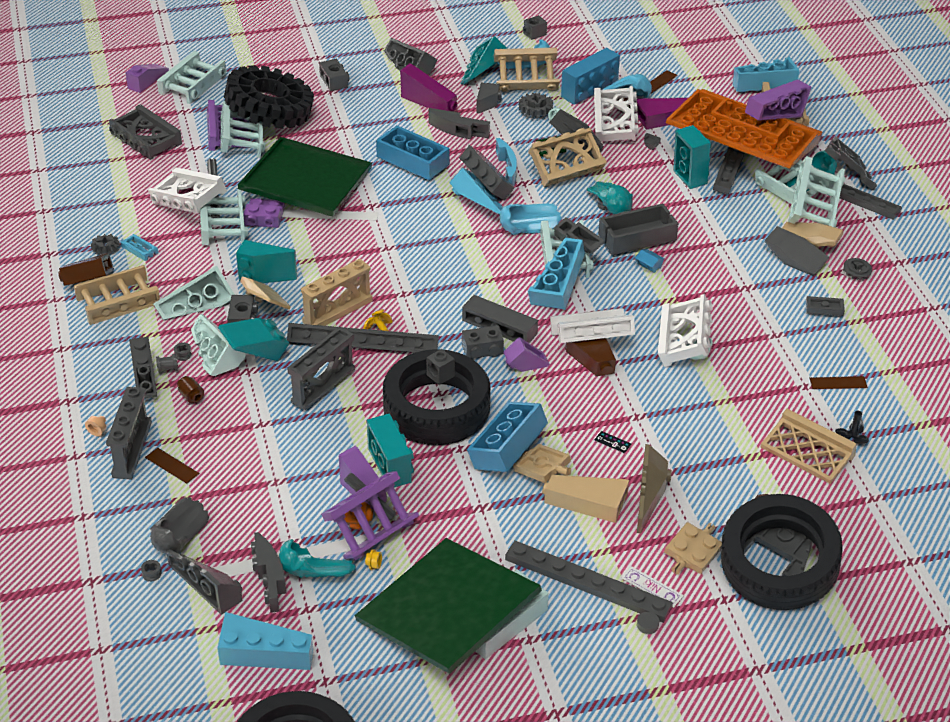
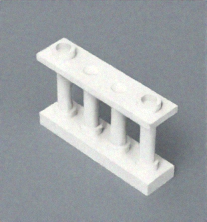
M623 308L550 316L551 335H559L560 343L635 335L634 315H624Z

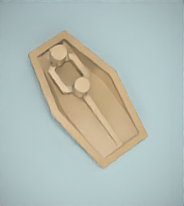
M786 222L782 227L806 238L816 247H834L843 235V230L819 223L796 222L793 224Z
M246 277L241 278L240 282L246 289V294L255 295L254 300L261 303L264 299L290 310L291 306L270 286Z

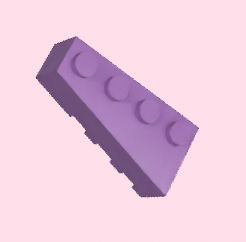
M797 79L751 96L747 102L745 113L757 120L802 117L812 87Z

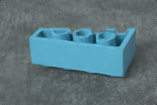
M790 57L785 58V61L781 62L779 59L773 60V63L770 64L761 62L758 66L750 64L734 67L733 86L737 92L744 93L752 90L761 91L762 83L769 82L770 88L773 89L799 79V69Z
M225 612L217 647L220 665L311 670L313 658L311 634Z

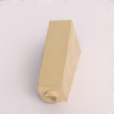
M551 475L549 482L544 483L542 494H545L544 503L616 523L628 495L629 480Z

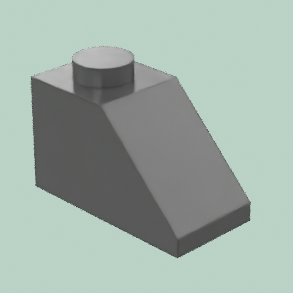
M481 82L477 96L476 113L480 114L498 106V101L502 100L500 84Z

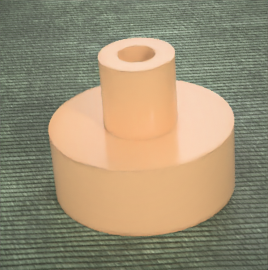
M91 416L85 422V427L89 433L99 437L106 431V419L103 416Z

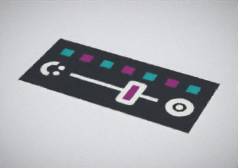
M603 431L594 439V441L624 454L632 445Z

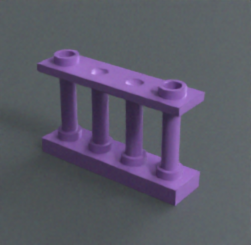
M397 471L385 473L321 514L324 521L337 522L351 550L343 555L344 559L353 558L357 560L365 555L364 551L401 527L406 528L414 523L413 519L419 516L418 512H406L394 489V482L400 479ZM381 490L387 492L400 517L393 523H390L377 498L379 496L378 492ZM366 500L370 501L384 528L374 534L361 509V503ZM348 511L354 512L367 537V540L359 545L344 519L346 517L345 513Z

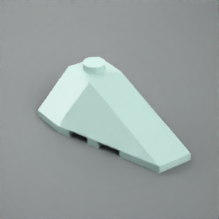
M215 266L153 305L164 320L221 307L231 301V295L235 294L219 268Z
M199 315L191 328L195 344L199 346L198 354L203 358V368L211 376H216L239 367L247 353L233 350L218 329V326L204 315Z

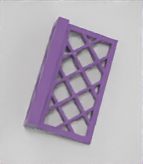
M208 100L207 105L208 150L214 151L216 146H220L221 113L219 111L222 110L221 105H215V100ZM233 118L236 121L247 122L245 119ZM233 127L235 130L248 132V129ZM233 137V139L249 141V138Z

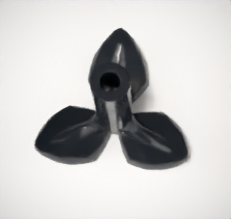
M857 410L854 412L849 431L843 428L835 430L837 434L848 440L852 437L854 443L865 444L869 442L868 437L860 435L864 431L863 413Z

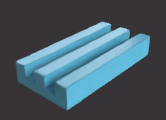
M135 234L121 242L122 248L144 261H147L148 257L152 258L153 253H159L157 247Z

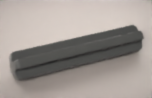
M349 473L344 479L356 492L366 486L353 473ZM377 497L389 521L392 520L396 512L381 498Z

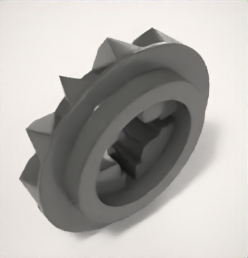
M112 234L98 235L97 238L92 239L91 243L92 251L97 254L113 253L120 247L118 237Z
M850 258L844 262L843 271L846 272L847 276H852V278H858L859 280L862 278L867 279L868 276H871L872 266L863 259Z

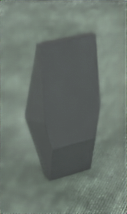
M562 109L549 122L561 135L570 132V134L574 133L580 128H590L586 123ZM591 131L596 141V144L599 150L601 151V149L604 146L597 138V136L593 133V131ZM578 140L579 144L584 143L583 150L588 148L586 140ZM589 151L588 154L594 158L591 151Z
M778 226L765 239L767 246L783 264L815 276L829 260L828 255L806 238Z

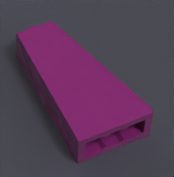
M409 63L400 70L401 98L427 108L452 112L457 109V95L416 66Z
M688 98L637 99V101H634V103L637 102V112H634V114H638V119L646 130L668 126L669 124H666V119Z

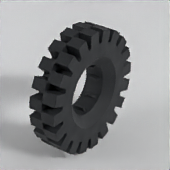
M249 65V68L243 66L239 67L238 70L234 69L231 71L227 78L224 101L226 105H230L229 109L233 113L238 112L239 117L243 119L250 117L249 122L257 124L259 121H262V126L269 128L272 123L278 129H284L285 125L289 129L295 128L296 125L301 126L304 124V121H308L314 101V94L308 85H304L303 80L300 78L294 79L295 75L287 72L282 75V70L277 68L272 72L267 66H261L260 70L256 65ZM262 93L272 94V95H275V96H277V97L267 96V95L262 94Z

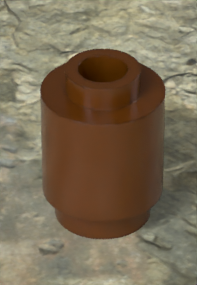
M184 376L178 381V391L189 403H197L203 398L204 389L194 378Z

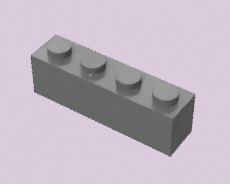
M469 145L459 157L487 189L500 199L505 200L515 188L480 151Z
M473 295L462 306V321L479 328L499 325L502 336L513 342L520 337L530 343L538 334L537 319L477 295Z

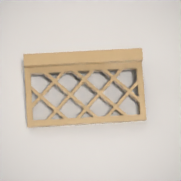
M786 408L782 413L781 420L763 440L760 448L831 484L849 460L852 461L855 457L857 444ZM784 426L791 430V433L781 434L780 429ZM803 436L808 439V442L798 443L796 437ZM793 438L795 444L784 445L782 439ZM779 440L781 446L773 447L769 445V442ZM821 445L826 448V451L816 452L814 446ZM811 447L812 453L801 454L800 448ZM797 449L798 455L790 456L786 453V450ZM838 454L844 458L833 461L832 455ZM828 456L830 462L819 463L817 457ZM814 458L816 464L807 465L803 459ZM832 467L833 472L829 476L823 473L821 468Z

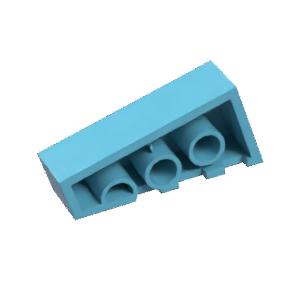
M565 238L555 251L553 259L550 262L548 261L543 273L539 274L536 278V283L528 289L531 305L566 310L585 255L583 240Z

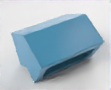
M641 249L635 257L637 264L653 273L657 269H661L665 259L648 249Z

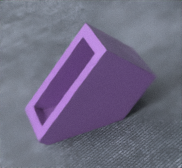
M520 337L503 352L507 359V365L521 372L544 368L550 365L543 351Z

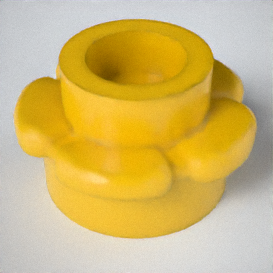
M374 549L367 553L365 558V564L369 566L370 570H373V568L380 569L382 564V553Z

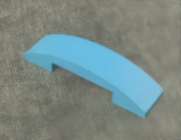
M496 138L498 160L506 161L505 178L514 186L517 171L515 153L504 140Z

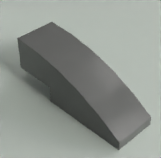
M567 217L554 227L555 237L561 241L565 238L583 240L586 253L593 254L605 243V240L579 222L575 224Z

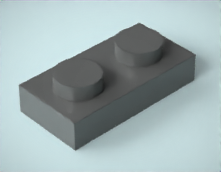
M806 297L807 314L844 316V299Z

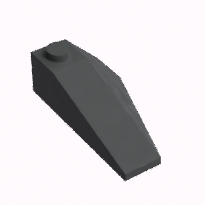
M171 549L166 551L169 566L221 615L242 602V586L237 580H233L229 575Z

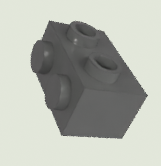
M499 325L462 330V347L465 355L471 359L502 355L504 352V339Z

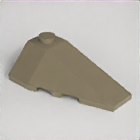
M645 444L637 533H642L666 490V482H671L672 470H668V461L648 444Z

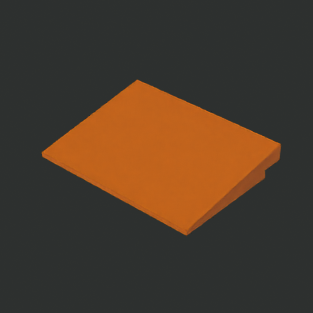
M697 89L666 119V124L680 129L694 125L707 139L789 169L819 144L822 131L786 118L757 120L745 113L747 104L705 89Z

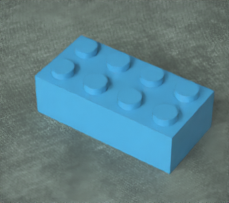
M606 47L563 69L561 97L575 105L594 95V88H601L603 90L605 87L618 81L620 55Z
M396 125L376 140V154L378 158L425 179L431 180L450 165V148Z
M508 402L468 447L467 452L474 468L508 472L548 424L541 403Z

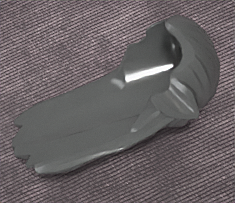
M184 497L179 500L150 528V539L153 547L161 553H167L166 551L169 549L180 553L185 544L208 522V511L204 510L203 504L199 501H192L191 497Z

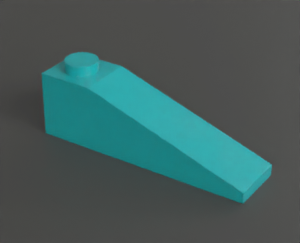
M493 36L475 48L469 59L471 63L467 64L468 69L462 77V85L496 63L494 62L495 49H507L498 38Z

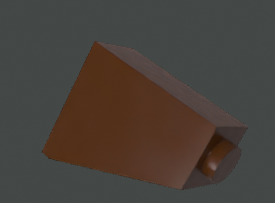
M110 253L63 265L59 268L58 272L60 281L66 286L107 276L114 270Z
M606 338L566 342V352L596 377L615 374L616 358Z

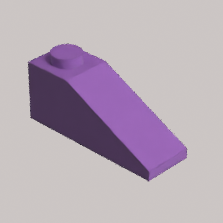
M158 64L135 65L125 72L127 87L130 90L141 93L167 73L169 68Z

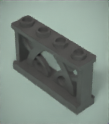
M141 104L135 106V110L115 120H109V131L112 135L150 160L153 159L154 155L174 145L177 147L182 145L181 130ZM138 128L151 129L152 135H136V131Z
M339 326L287 367L288 374L291 375L292 404L303 410L308 409L355 370L352 359L353 333ZM329 362L326 370L315 378L314 376L319 368Z
M126 387L106 441V445L111 448L114 464L111 471L112 478L133 479L152 424L151 417H147L144 401L146 388Z

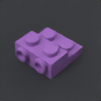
M251 198L249 204H246L243 214L244 226L279 228L285 203L276 200Z

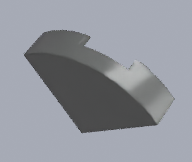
M646 133L644 144L650 150H654L660 144L661 138Z

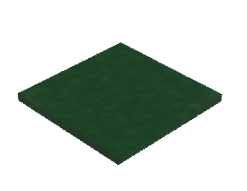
M279 137L238 183V189L333 217L372 168V162Z
M445 538L356 613L355 618L359 623L451 674L535 598L542 589L540 584Z

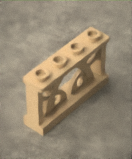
M580 128L574 133L570 134V132L561 135V137H550L544 142L537 141L531 145L528 153L531 155L539 172L543 187L603 169L607 161L596 144L591 128ZM578 140H586L588 148L583 150L584 143L579 144ZM561 148L568 149L577 154L573 160L572 167L564 161L556 160ZM544 150L547 151L548 154H543V157L546 159H550V161L541 159L539 152ZM589 151H591L594 159L588 154ZM580 157H582L580 159L581 161H583L582 164H579L577 161ZM544 165H549V174ZM562 165L564 169L560 170L559 166Z
M357 259L302 287L304 309L302 323L326 326L372 302L369 278L371 267L362 259ZM337 287L347 288L340 298L334 301L328 300Z

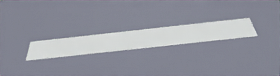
M284 209L282 217L377 220L378 212L337 211L331 217L311 210Z
M365 535L354 537L358 545L366 540ZM346 539L306 547L314 558L351 550ZM252 559L213 567L230 577L254 572Z

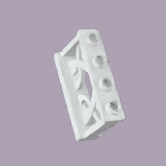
M633 86L609 90L594 88L595 133L602 144L603 141L632 139V141H636V134H639L638 124L635 125V123H638V114H634V112H637V102L634 103V101H637L636 92H633ZM614 107L625 113L617 121H614L609 116H602L612 112Z
M175 168L172 170L173 174L155 188L148 189L150 199L154 204L197 214L200 212V208L218 194L223 195L227 192L221 176ZM187 188L194 189V191L189 193L178 194L179 190Z
M702 294L700 298L675 305H670L669 303L662 305L658 355L664 367L672 366V362L702 354L703 356L708 355V348H710L709 335H711L710 323H712L710 313L713 307L705 294ZM686 322L695 325L693 330L684 338L682 335L675 333Z

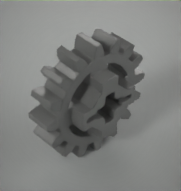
M533 92L532 95L526 94V97L521 96V99H519L521 114L525 113V116L531 115V118L546 117V114H549V111L553 109V100H551V97H546V94L540 95V93Z

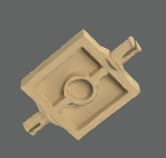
M538 444L533 449L524 451L520 459L513 465V468L517 473L545 483L550 480L551 475L560 473L569 476L571 468L565 466L571 462L569 454Z
M686 522L664 551V553L674 558L677 562L671 568L673 573L678 575L686 567L702 574L722 547V542L711 536V533L716 529L714 524L708 523L705 529L701 530Z

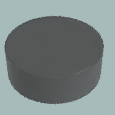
M643 612L637 618V628L642 633L653 634L659 629V617L652 612Z

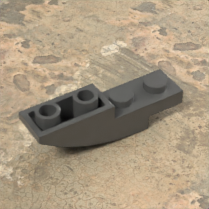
M434 108L428 109V123L445 133L470 140L472 136L489 138L490 121L460 117L458 112Z
M149 337L129 339L136 387L146 388L144 399L158 397Z
M255 532V541L251 542L252 555L256 554V558H252L253 571H258V579H263V586L268 587V591H264L265 604H270V612H279L278 594H286L284 570L272 545L259 532Z

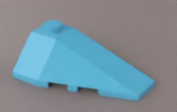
M462 168L449 182L453 187L452 191L456 195H462L500 215L503 206L496 201V196L491 194L487 187L472 172Z

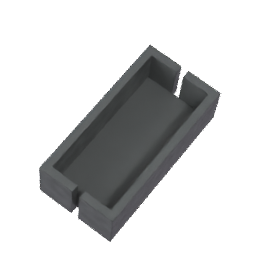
M663 203L599 218L598 235L605 240L604 244H606L611 254L615 255L676 241L679 223L672 214L670 215V211Z

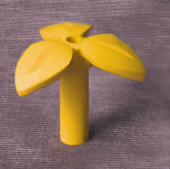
M384 309L377 310L371 314L374 317L366 320L363 329H370L373 324H376L379 330L389 331L385 324L393 323L388 313H383Z

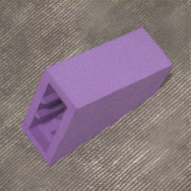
M356 445L339 454L340 484L351 494H354L356 491L344 481L349 473H353L365 485L379 478ZM381 490L378 492V497L386 503V491Z

